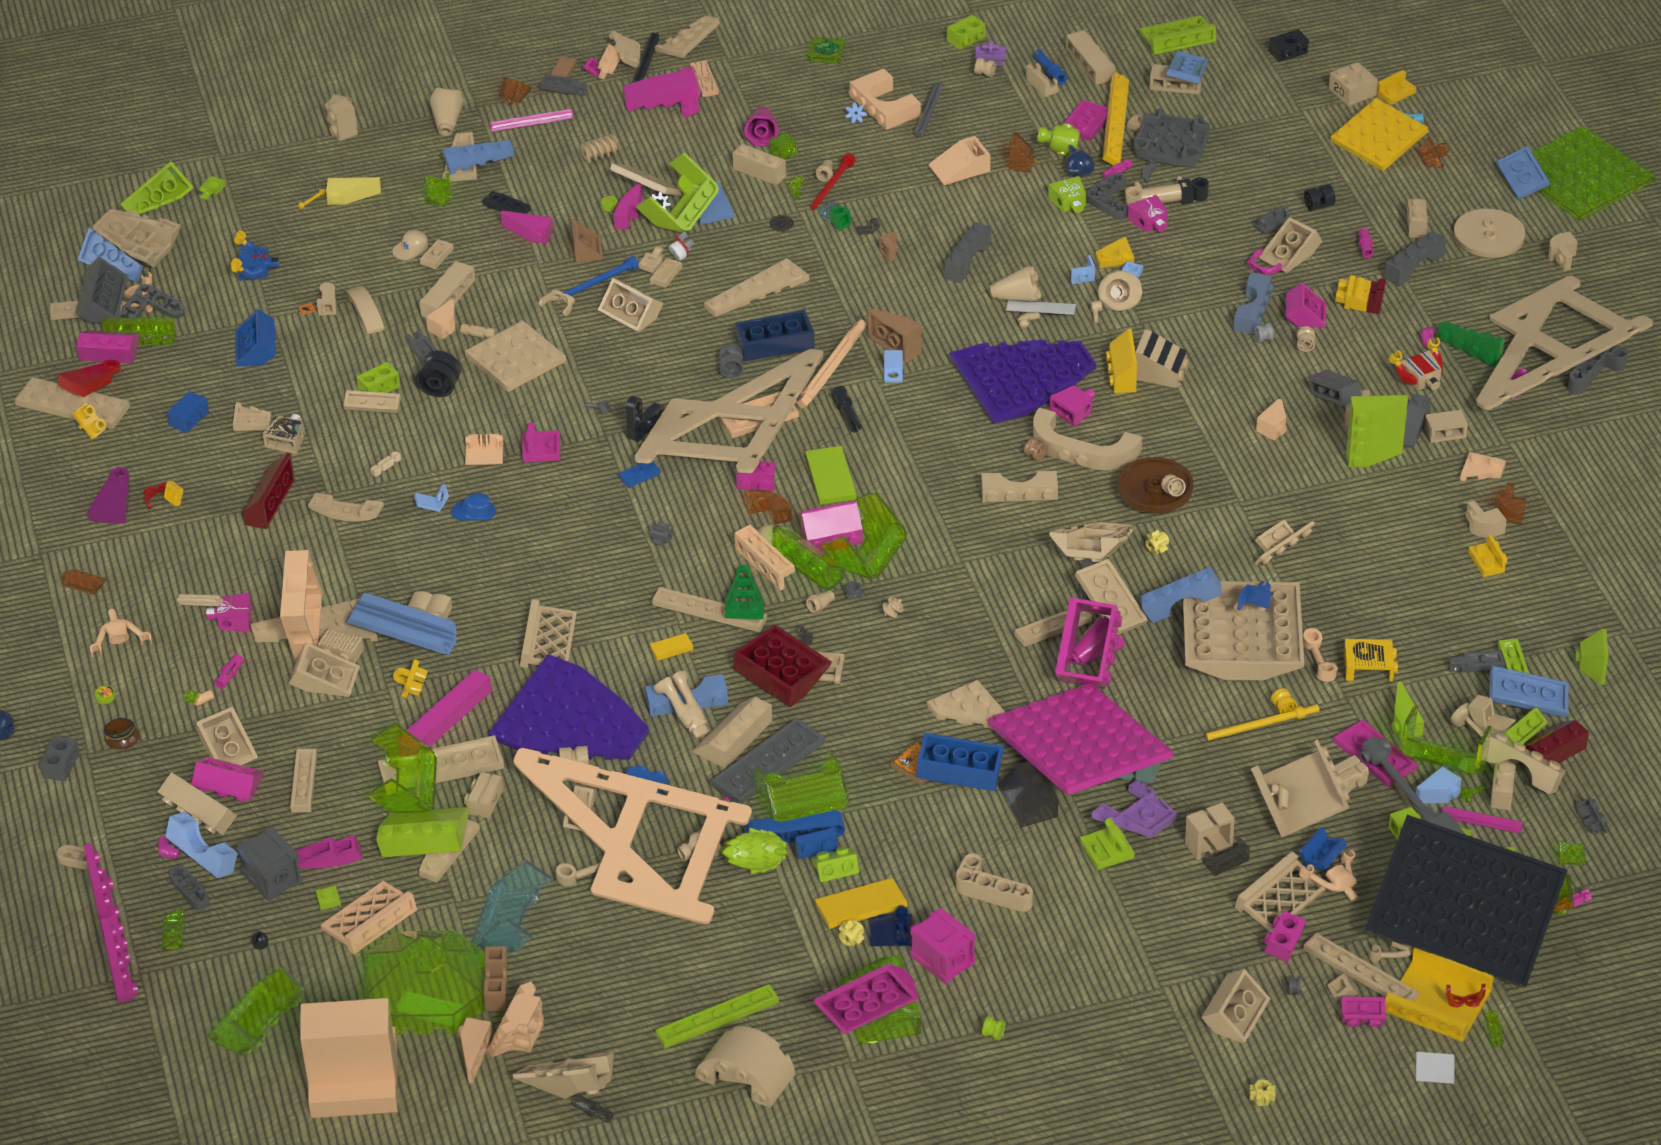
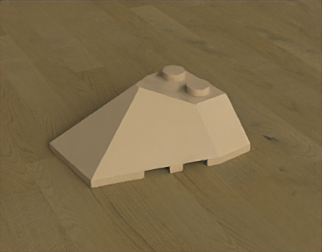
M110 209L93 225V230L138 262L153 268L171 251L181 228V225L167 219L159 218L158 221L149 219L147 215H143V218L132 216L130 212Z
M1096 522L1084 524V527L1077 529L1078 526H1072L1071 529H1056L1050 532V537L1066 556L1074 557V560L1090 558L1092 562H1101L1103 559L1110 557L1135 530V525Z
M613 1052L586 1055L585 1058L581 1059L567 1058L563 1062L553 1063V1061L527 1065L514 1073L513 1078L563 1099L586 1091V1094H595L599 1092V1089L605 1088V1085L611 1082L614 1055Z

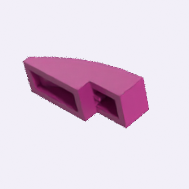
M641 183L632 187L617 205L614 213L615 229H629L631 218L638 219L639 210L636 206L642 202L643 197Z
M355 835L336 842L333 837L295 850L299 855V868L335 867L362 859L361 844Z

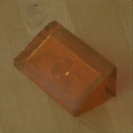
M76 569L63 572L62 586L95 595L106 582V579Z

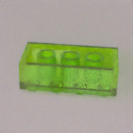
M777 525L772 527V545L800 573L826 591H831L844 580V567L840 562L833 560L827 553L816 548L813 543L806 541L790 528Z

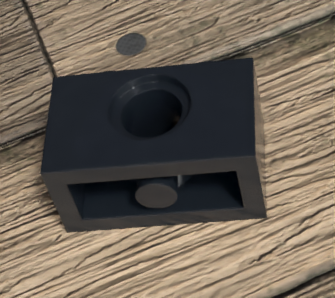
M1299 29L1274 36L1269 40V52L1278 62L1308 53L1309 39Z

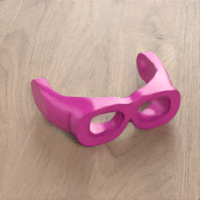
M1261 249L1256 250L1247 261L1249 268L1253 271L1257 270L1258 274L1273 275L1283 267L1281 263L1271 268L1258 266L1255 260L1262 255L1263 251Z

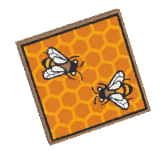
M915 740L891 761V768L923 785L927 779L916 778L917 762L922 743Z

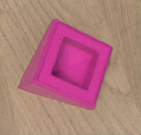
M590 57L583 66L584 69L595 77L601 72V69L597 68L599 62L593 57Z

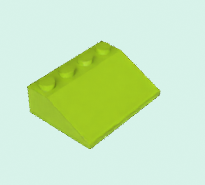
M1408 395L1351 396L1346 449L1349 468L1369 467L1403 453Z
M469 807L391 812L379 825L376 840L381 856L394 857L461 852L470 811Z

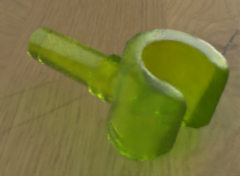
M1483 785L1474 790L1462 788L1460 790V798L1466 796L1465 802L1471 803L1472 796L1485 788Z

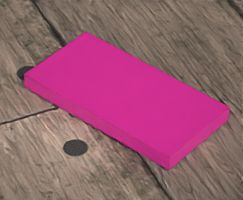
M1364 719L1334 736L1333 742L1348 755H1355L1360 762H1363L1368 767L1369 772L1384 785L1389 787L1395 783V780L1381 764L1374 765L1371 761L1365 763L1361 757L1362 745L1367 739L1377 737L1380 740L1384 737ZM1388 740L1392 748L1388 760L1398 773L1404 778L1417 770L1418 764Z

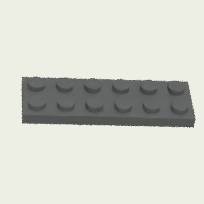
M795 718L713 778L711 784L735 803L743 804L823 745L825 737L798 718Z

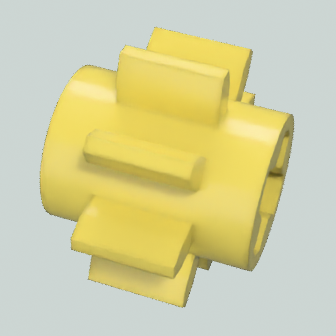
M1156 530L1147 535L1148 540H1146L1145 544L1151 553L1155 552L1158 555L1168 550L1166 545L1169 544V538L1164 532Z
M849 920L838 928L841 931L839 938L847 946L859 945L864 939L862 936L864 928L857 921Z
M1257 1080L1255 1085H1250V1100H1254L1257 1106H1268L1270 1100L1275 1101L1276 1086H1271L1269 1080Z

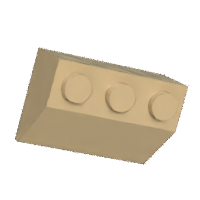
M613 278L598 311L640 332L657 319L664 303L623 281Z
M1245 969L1226 975L1201 1018L1214 1033L1244 1043L1267 1006L1270 997Z

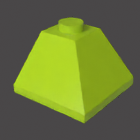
M1601 629L1580 642V648L1575 653V661L1579 662L1580 671L1600 685H1604L1609 656L1606 629Z

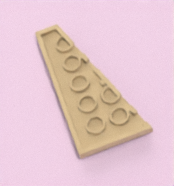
M360 598L321 608L319 640L329 628L330 630H336L344 634L347 633L351 636L354 635L361 638H370L371 641H378L376 632L346 623ZM280 617L250 624L255 642H279L281 639H288Z

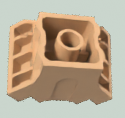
M532 982L520 985L487 1048L491 1057L510 1050L531 1052L544 1021L542 1001L540 997L533 996L536 989Z

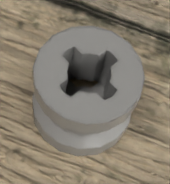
M1266 323L1264 326L1255 325L1254 334L1258 343L1274 339L1273 328L1270 323Z

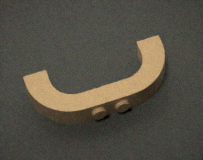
M1038 408L1034 415L1033 438L1037 439L1039 443L1047 445L1046 454L1051 457L1092 469L1114 470L1125 467L1135 461L1142 451V436L1125 432L1117 443L1110 446H1098L1056 433L1054 431L1056 427V412Z

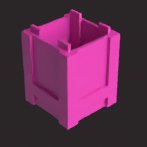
M939 908L937 911L934 910L930 913V917L922 923H916L911 927V958L946 985L953 977L976 963V957L974 956L976 934L943 908Z

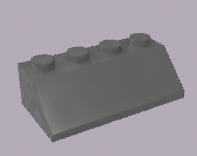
M99 256L86 269L76 314L90 323L116 322L128 275Z

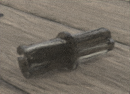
M580 1094L573 1100V1107L584 1111L589 1117L594 1116L606 1123H610L614 1116L610 1110L600 1106L598 1101H591Z

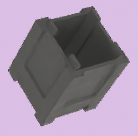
M272 826L247 842L237 845L242 862L241 873L267 901L274 899L276 895L292 886H297L303 882L302 876L299 873L298 853Z

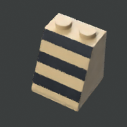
M1145 329L1136 350L1137 380L1177 388L1179 382L1184 379V370H1187L1189 366L1187 351L1154 332Z

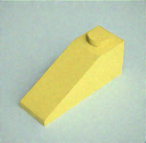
M380 177L328 178L326 194L328 205L348 204L381 193Z

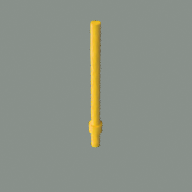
M1316 704L1304 708L1303 706L1296 707L1293 711L1205 733L1207 741L1294 718L1297 720L1305 718V715L1319 712V706Z

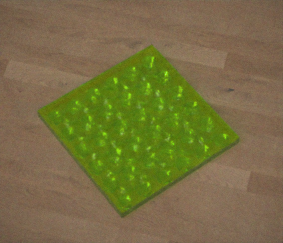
M1581 126L1532 151L1533 156L1550 185L1537 192L1578 221L1655 182L1656 178L1653 173L1585 126Z

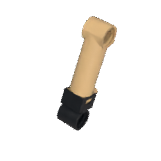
M1178 176V184L1144 189L1139 182H1136L1135 186L1126 189L1125 205L1128 208V205L1157 195L1162 203L1180 201L1181 204L1193 203V200L1202 202L1208 199L1209 181L1198 177L1193 179L1191 183L1190 179H1182L1181 176Z

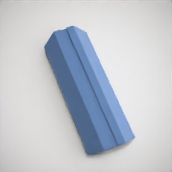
M368 593L362 595L346 623L442 654L450 655L452 648L456 644V625L454 621Z

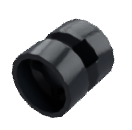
M1325 184L1318 188L1313 187L1304 190V202L1307 209L1315 211L1321 209V207L1334 206L1336 198L1332 186Z

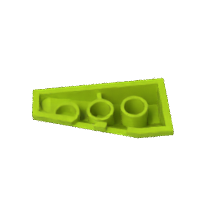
M170 161L125 199L120 206L126 212L134 210L140 215L181 199L194 187L174 163Z

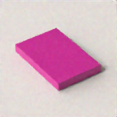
M1082 100L1063 124L1073 125V128L1079 130L1080 139L1091 142L1107 122L1108 107Z

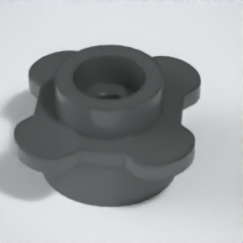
M850 581L843 587L848 599H855L865 595V592L862 591V585L857 581Z

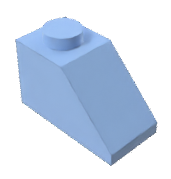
M1442 766L1416 788V794L1423 803H1448L1460 794L1461 778Z

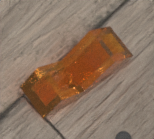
M766 490L744 491L745 506L749 514L768 511L774 525L792 521L791 506L782 496Z

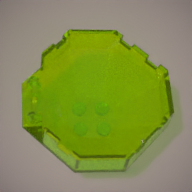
M395 931L365 953L364 1000L388 998L392 1027H395L396 1035H403V1030H415V1034H433V1030L446 1029V1034H455L459 1031V1027L464 1025L467 1017L475 1019L485 1012L484 950L456 931Z

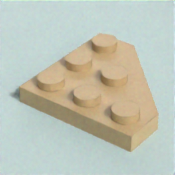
M978 680L927 701V708L936 719L945 720V718L955 719L956 723L968 725L978 723L983 724L985 728H990L988 726V718L1005 713Z

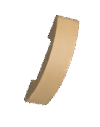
M363 286L345 290L349 302L353 303L361 317L366 333L369 335L385 330L377 307L368 291Z
M315 493L308 504V508L319 514L351 522L374 519L379 515L384 506V502L366 500L364 505L334 501L332 495Z

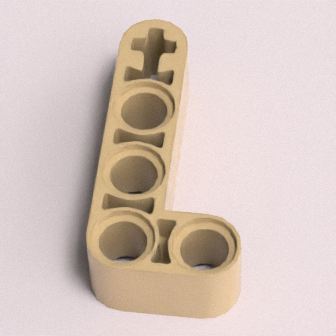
M971 853L964 857L956 873V890L958 893L1020 912L1031 910L1033 906V889L1029 885L982 872V858L978 854Z

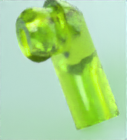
M799 175L789 184L791 193L797 199L802 196L800 188L804 182V178Z

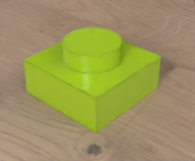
M336 885L315 890L320 910L341 905Z

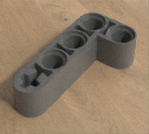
M1615 345L1578 364L1569 375L1568 391L1574 395L1584 393L1604 367L1614 371H1623L1626 368L1628 351L1621 346Z

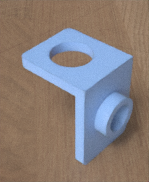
M1091 255L1087 256V267L1071 269L1072 284L1095 281V265Z
M885 350L884 382L901 383L903 379L902 350ZM891 373H896L899 376L896 378H890L888 375Z
M442 484L436 497L415 493L414 497L418 507L440 512L449 494L446 485Z

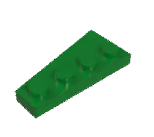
M1445 321L1439 324L1438 338L1441 341L1496 368L1503 355L1504 337H1492V334L1486 332L1484 334L1477 333L1475 329L1470 328L1466 330L1460 325Z

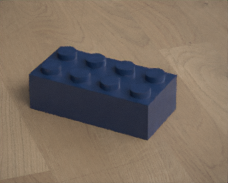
M805 310L735 322L736 341L742 349L744 362L815 349L814 330Z

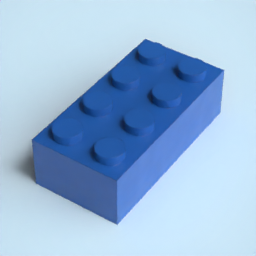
M924 733L917 762L916 778L996 791L1004 746Z

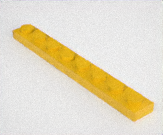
M1117 72L1111 77L1103 160L1112 165L1121 163L1129 79Z

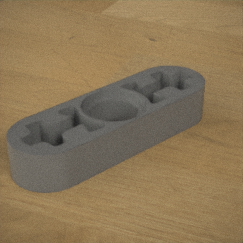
M175 866L170 869V882L195 910L206 909L210 904L209 895L187 868ZM189 885L194 886L192 890L184 889L186 886Z

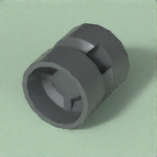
M735 344L724 345L719 351L720 372L727 378L739 377L744 371L742 349Z

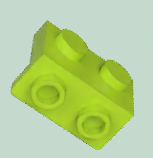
M839 847L834 852L823 851L817 853V856L811 857L812 865L818 871L820 882L859 873L857 855L851 848Z

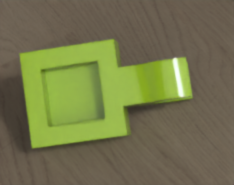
M210 176L199 188V191L203 192L200 198L207 200L211 194L217 195L226 186L225 180Z

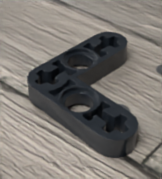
M634 395L630 396L626 403L628 438L639 442L654 427L665 407L654 402L643 413L642 399Z

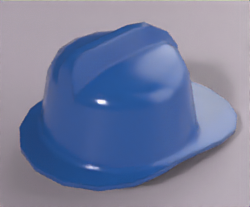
M473 493L465 498L464 501L456 503L452 507L451 514L455 519L463 521L488 520L495 516L496 507L490 502V498L487 495Z

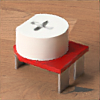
M685 232L679 236L676 235L675 242L669 246L670 252L678 262L685 257H689V251L692 250L690 247L695 244L692 240L685 244L682 242V240L688 237Z

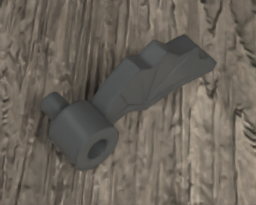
M1150 159L1149 166L1145 167L1141 172L1142 179L1146 183H1149V178L1152 174L1151 170L1156 169V162L1153 159Z

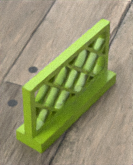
M1201 15L1139 29V34L1151 46V51L1154 55L1216 42V26L1208 24Z

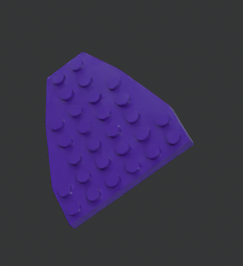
M1047 340L1018 341L1016 345L1000 342V346H989V343H982L950 352V359L993 424L1028 415L1048 403L1051 395L1075 386L1096 369V362L1081 341H1058V344H1047Z
M547 654L488 733V736L495 735L498 743L515 750L526 748L541 751L542 754L547 755L549 751L560 754L559 748L571 747L572 750H575L577 746H587L588 760H592V756H604L605 760L616 758L630 760L648 735L649 727L623 699L583 667Z

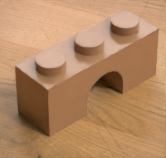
M506 946L485 947V1011H507Z

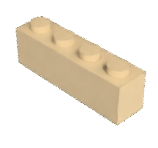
M1085 30L1066 35V49L1093 83L1097 85L1111 81V77L1115 73V66L1109 61L1107 55L1100 50L1099 45L1095 44L1092 37Z
M455 261L445 274L438 279V282L430 288L425 297L420 300L421 316H428L451 299L454 300L455 304L475 281L474 267Z
M172 772L158 790V793L163 796V802L171 807L175 804L177 806L176 810L180 813H189L192 815L191 817L198 821V825L204 823V828L212 834L218 832L223 836L237 816L228 808Z

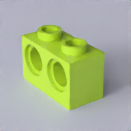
M974 15L947 27V41L959 50L985 38V23Z
M388 362L356 376L358 391L388 393L401 387L399 372Z

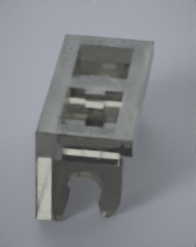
M1240 837L1235 839L1237 843L1215 855H1212L1209 851L1204 853L1206 857L1202 858V862L1214 876L1249 861L1250 846Z

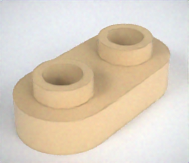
M64 845L57 850V859L60 864L84 870L88 869L84 848Z

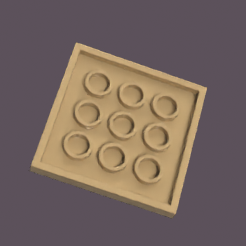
M524 321L465 350V356L507 392L566 362V355Z

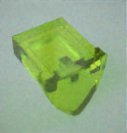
M1559 840L1557 850L1559 865H1585L1584 844H1565V841Z

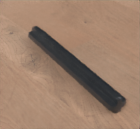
M652 32L650 34L633 82L645 78L655 52V46L659 41L658 33Z

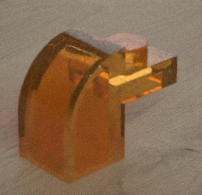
M1507 482L1505 490L1502 489L1501 494L1496 493L1494 509H1499L1507 519L1506 522L1521 525L1525 513L1526 499L1513 496L1515 484Z

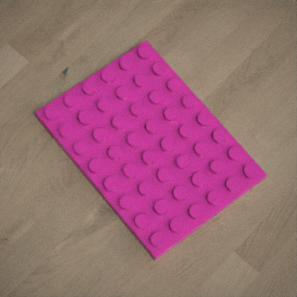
M1083 684L1081 687L1066 690L1061 694L1049 696L1046 699L1031 702L1029 705L1017 707L1011 711L988 718V726L1067 795L1173 758V751L1092 684Z

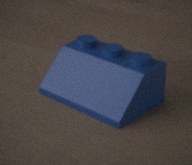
M259 309L235 330L236 365L238 367L264 365L276 355L275 319Z

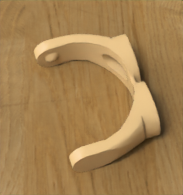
M552 290V292L539 300L538 305L542 307L548 301L564 300L567 307L563 310V316H567L571 312L575 300L570 295Z

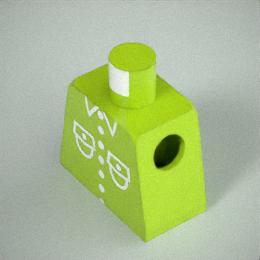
M1079 176L1049 184L1048 198L1062 212L1073 210L1075 213H1080L1086 206V192Z

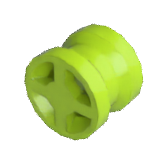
M988 1016L983 1024L982 1036H992L994 1040L1000 1041L1005 1031L1006 1021L995 1020L994 1017Z

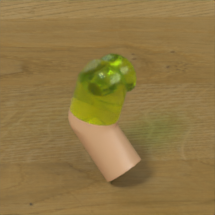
M189 690L183 694L186 702L196 706L214 699L211 690L202 694Z

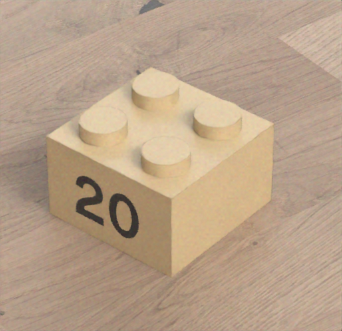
M1359 62L1330 72L1329 90L1346 105L1351 106L1376 96L1378 79Z

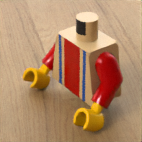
M1438 337L1435 338L1436 345L1431 342V338L1427 342V347L1432 350V353L1426 351L1399 361L1402 358V353L1398 350L1389 356V362L1396 365L1395 369L1402 382L1412 385L1417 390L1426 387L1436 390L1440 387L1443 361L1441 353L1437 349L1440 344Z

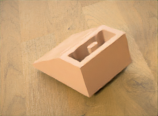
M973 136L958 141L933 160L929 167L941 183L947 185L990 172V154L977 137Z

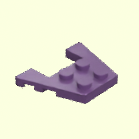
M1134 781L1129 785L1128 792L1137 796L1140 800L1122 813L1103 803L1092 811L1091 817L1101 822L1111 818L1115 825L1120 828L1152 838L1176 820L1177 813L1163 799L1159 800L1151 787L1147 788L1145 783L1141 781Z

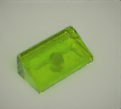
M183 908L164 916L162 950L183 949L185 927Z

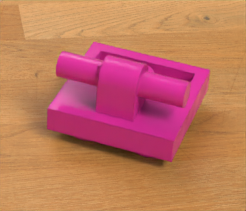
M529 422L527 425L528 430L523 432V462L560 461V430L536 432L535 424Z

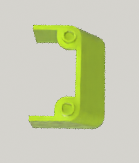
M685 152L669 163L681 175L677 185L684 193L673 210L669 213L652 196L636 206L655 226L681 233L689 231L719 191L717 183Z

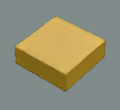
M167 481L163 498L174 506H180L184 489L174 481Z

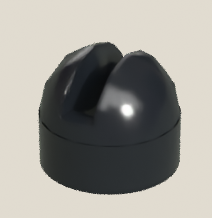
M258 931L253 934L251 939L253 948L262 950L269 945L266 933Z

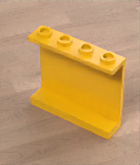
M1414 948L1412 962L1402 977L1401 982L1418 991V998L1415 1001H1411L1388 992L1385 997V1013L1463 1042L1492 991L1494 976ZM1481 984L1486 985L1485 997L1479 1006L1469 1007L1463 1004V1006L1455 1008L1448 1004L1446 985H1450V993L1461 997L1475 994L1480 991Z

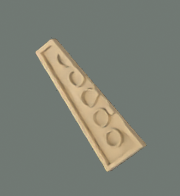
M786 258L704 302V308L716 317L750 304V301L753 299L766 298V294L774 292V294L779 293L784 287L789 286L792 288L809 281V274Z

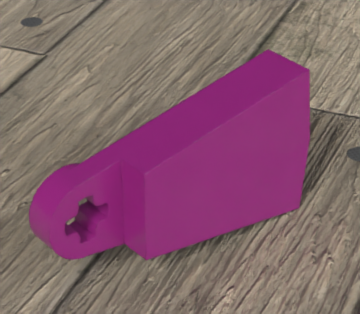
M118 467L111 471L109 478L88 510L89 521L126 523L130 494L128 469Z

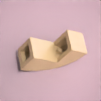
M1477 695L1468 706L1475 724L1487 736L1494 733L1503 734L1516 723L1515 719L1494 714L1492 698Z

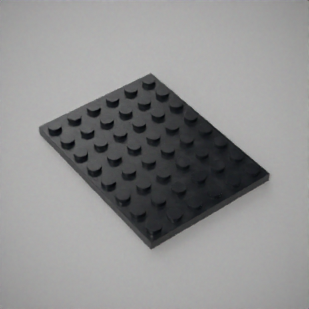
M1407 814L1368 919L1365 932L1485 972L1495 978L1526 988L1568 870Z

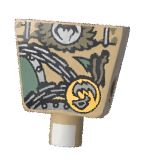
M293 414L290 418L277 417L263 432L265 447L297 454L305 434L301 417L297 414Z

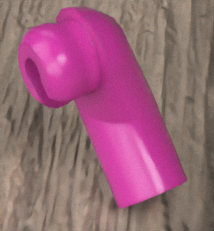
M1425 327L1421 332V338L1426 349H1429L1427 342L1434 336V329L1432 327Z
M161 836L158 841L159 855L168 859H176L179 856V850L169 845V839Z

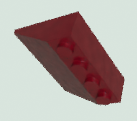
M773 625L734 652V670L789 707L802 700L832 664V661L777 625Z

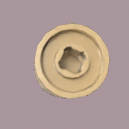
M577 746L575 750H572L571 747L559 748L561 758L589 765L587 746Z

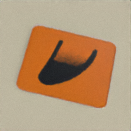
M312 303L299 306L302 315L316 311Z

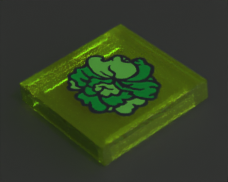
M812 37L807 61L840 64L846 40Z

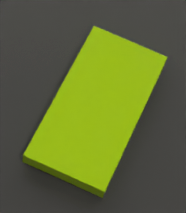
M842 446L805 451L820 505L857 500Z

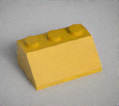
M1127 329L1109 343V351H1106V362H1110L1108 363V374H1111L1109 375L1110 386L1114 388V393L1136 392L1137 360L1132 329Z

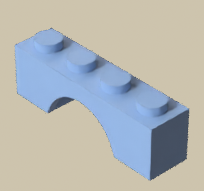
M182 812L169 817L165 836L215 877L219 878L233 873L237 857L235 850L225 842L211 847L208 846L201 837L198 821L188 813Z

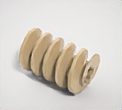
M611 134L609 137L604 136L603 139L598 138L597 141H587L584 145L581 143V151L588 164L591 163V158L594 162H597V156L603 160V154L609 158L610 152L613 156H616V150L619 151V143L614 134Z

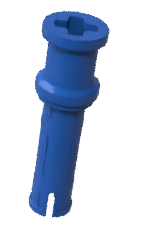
M1036 50L1039 55L1034 52L1033 57L1045 68L1048 77L1055 78L1058 81V85H1063L1068 79L1067 73L1061 71V67L1058 64H1054L1042 50Z

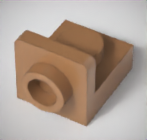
M892 232L880 236L879 250L889 262L894 261L895 253L897 252V234Z

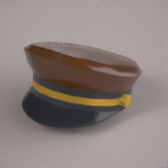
M127 718L114 719L106 724L104 728V740L108 746L114 749H129L137 743L140 737L135 723Z

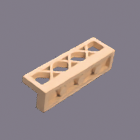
M751 525L735 532L736 550L778 590H783L785 588L784 577L795 572V566Z

